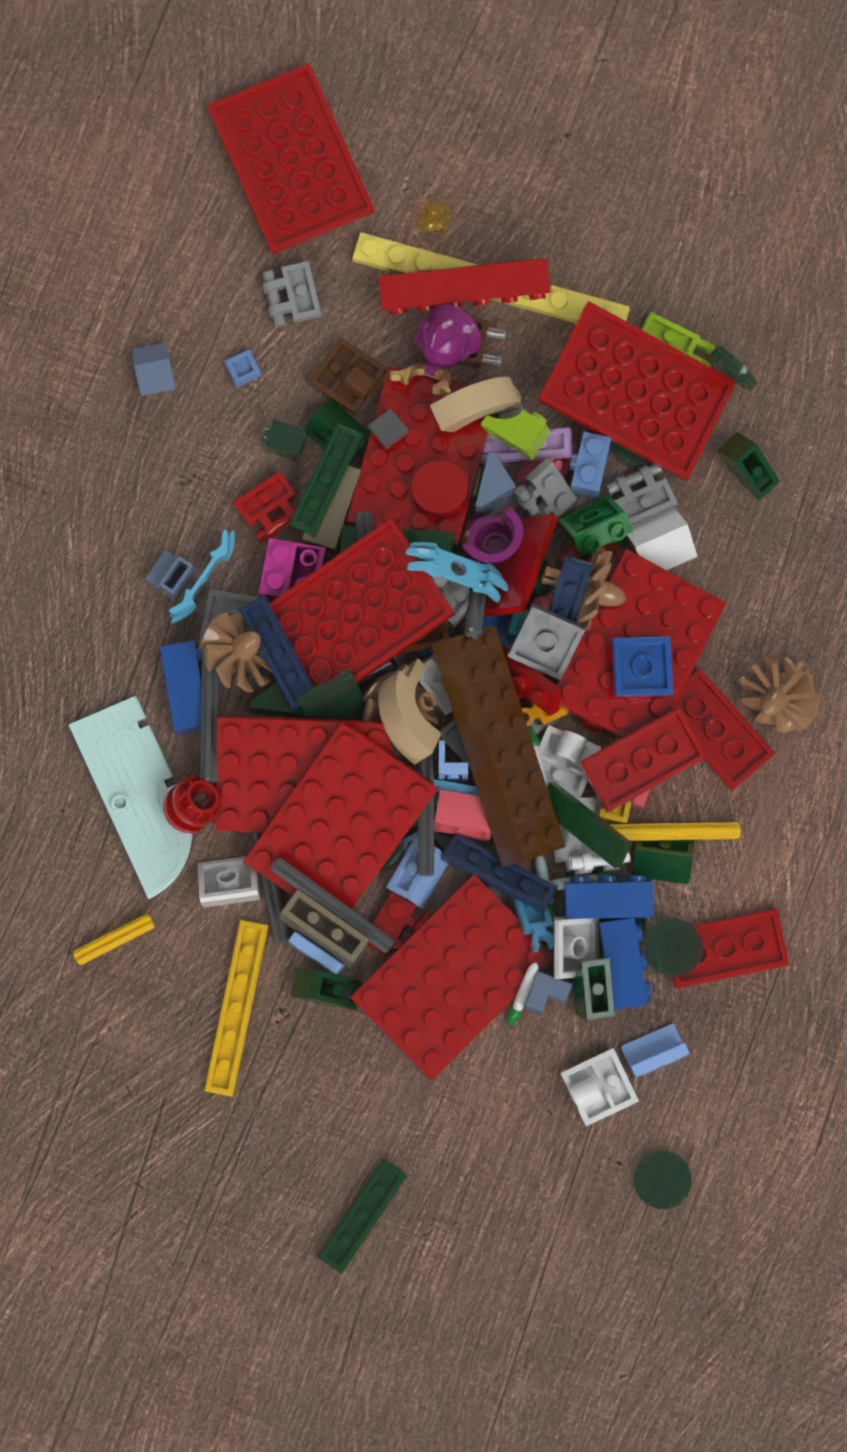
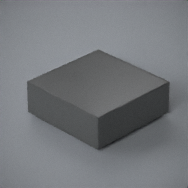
M391 409L368 425L369 430L385 449H388L408 434V428Z

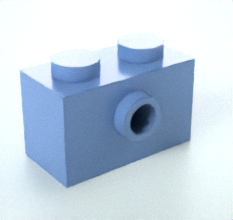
M583 432L579 454L573 452L570 469L575 470L571 484V490L574 495L598 499L611 443L610 437Z

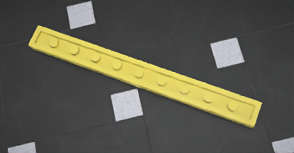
M361 232L353 255V262L396 274L477 265ZM553 285L552 292L546 293V299L529 300V295L518 296V302L504 303L573 323L577 322L587 301L627 321L630 307ZM501 298L490 299L497 302H501Z

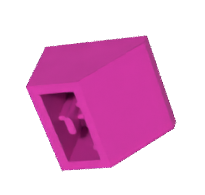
M269 538L259 596L264 595L269 602H272L323 566L326 548Z

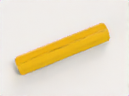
M145 914L74 950V958L79 965H82L152 930L155 927L150 915Z

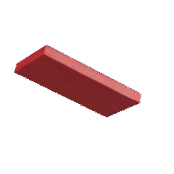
M553 513L520 518L524 530L520 546L510 557V560L493 565L501 573L503 580L509 586L508 591L493 585L501 597L497 603L486 595L484 617L525 612L558 520Z
M698 668L690 675L674 709L680 706L707 756L703 760L732 792L776 753L701 668Z
M679 706L578 763L602 807L608 813L702 761L707 756Z
M777 908L663 932L675 990L790 965Z

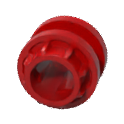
M199 776L183 779L167 792L163 801V811L168 823L183 833H196L214 821L221 810L216 787L212 783L205 781V779H200Z

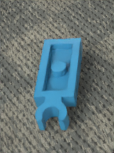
M512 898L523 934H532L533 936L531 940L532 950L538 952L540 947L539 940L545 941L548 949H552L554 937L548 930H552L553 922L548 907L543 914Z

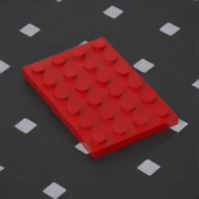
M310 63L207 105L272 256L375 213L373 204Z
M587 301L537 401L599 435L610 437L612 442L687 481L736 381L594 303Z
M389 367L374 421L391 409L408 428V434L388 449H385L371 432L348 514L347 524L356 526V513L368 511L372 513L373 527H379L390 518H393L400 529L455 533L454 548L458 549L488 433L481 426L486 416L465 425L455 432L441 431L430 407L431 404L444 398L441 394H432V385L439 383L440 380L425 375H416L410 379L408 385H404L401 381L390 380V371L403 369ZM451 380L449 388L452 394L472 384ZM444 460L453 462L463 470L467 477L469 487L467 500L460 510L449 516L428 515L419 509L413 500L411 485L414 475L420 467L431 461Z
M393 518L381 524L270 603L319 694V697L307 703L312 712L321 709L456 615L431 575L424 571L407 570V565L410 562H419L421 559L405 554L406 549L410 548V542Z
M628 549L623 551L608 581L622 589L626 595V601L618 606L598 605V611L592 618L590 629L584 632L561 680H558L556 686L561 689L560 707L620 739L674 709L726 605V602ZM670 637L673 695L614 697L611 640L613 638Z
M218 715V780L216 782V790L219 795L221 810L216 818V831L263 833L342 720ZM343 720L392 754V741L387 735L382 721Z
M342 720L243 862L293 896L297 889L271 870L274 861L278 857L282 858L352 909L434 796L439 786Z
M474 874L350 998L433 1081L516 997L528 967L535 962L538 964V972H541L554 959V955L540 940L538 941L540 945L538 952L532 950V934H523L519 919Z

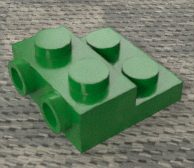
M608 494L557 518L561 529L568 535L573 547L581 556L591 555L593 552L596 553L598 547L601 548L610 542H618L624 539L626 534L633 532L625 511Z

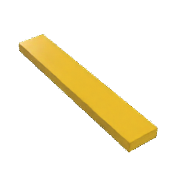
M240 920L205 1084V1092L234 1097L269 925Z

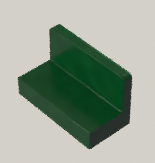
M330 401L315 411L303 432L323 449H325L337 423L363 434L360 445L352 459L353 461L360 448L368 443L371 432L334 401Z
M694 840L636 841L632 875H646V879L688 884L694 856Z

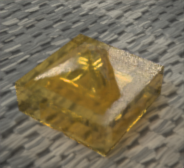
M423 202L418 225L419 230L422 232L447 233L452 211L451 204Z

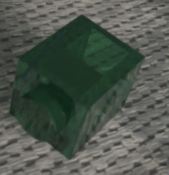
M274 419L272 427H266L262 442L265 443L267 453L298 463L308 438L307 430Z

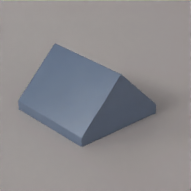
M489 451L475 505V517L481 518L484 515L494 513L515 500L516 486L495 452Z

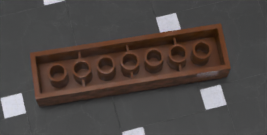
M496 627L484 628L482 633L479 634L478 639H473L463 634L433 644L434 655L502 867L524 862L566 847Z

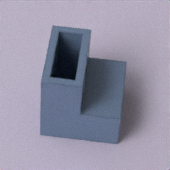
M167 342L132 349L141 396L176 389Z
M165 550L146 577V582L169 598L177 601L195 576L196 571L194 565L182 557H176Z
M538 972L525 1009L542 1015L547 999L565 1005L572 984Z

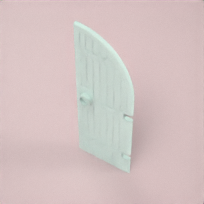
M134 696L71 723L69 728L145 894L150 899L164 891L182 871L190 853L192 833H183L176 830L168 823L164 815V797L177 784L167 788L164 782L172 778L173 774L150 725L139 728L137 722L144 720L146 716L137 697Z

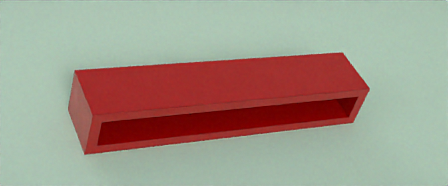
M549 258L378 276L382 310H389L390 315L407 313L406 308L417 307L418 312L432 311L434 305L448 304L461 308L462 302L473 301V306L489 305L490 299L501 298V303L518 302V296L529 295V300L546 299V293L552 292Z

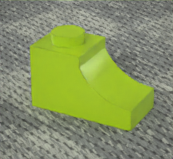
M524 410L519 415L509 419H497L486 415L481 423V426L488 435L532 461L551 434L546 425L547 420L536 412L529 414Z

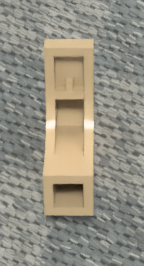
M497 377L472 384L430 405L441 431L455 432L486 415L523 409L521 395L513 385L510 377Z
M418 658L409 665L406 663L401 665L395 674L384 680L378 697L379 713L387 735L395 747L414 765L433 753L441 736V733L422 716L416 704L415 689L426 667Z

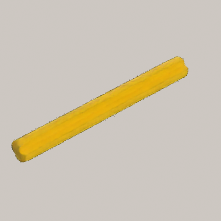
M738 822L609 824L630 841L739 839L741 835V827Z

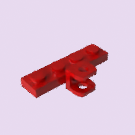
M501 644L518 699L524 705L530 704L531 701L549 716L559 711L561 689L534 668L509 658V649Z

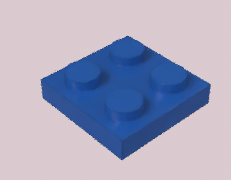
M670 637L613 638L611 640L614 697L673 695Z

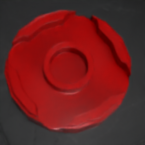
M444 460L431 461L420 467L414 475L411 485L413 500L418 508L432 516H449L460 510L467 500L469 491L467 477L463 470L453 462Z

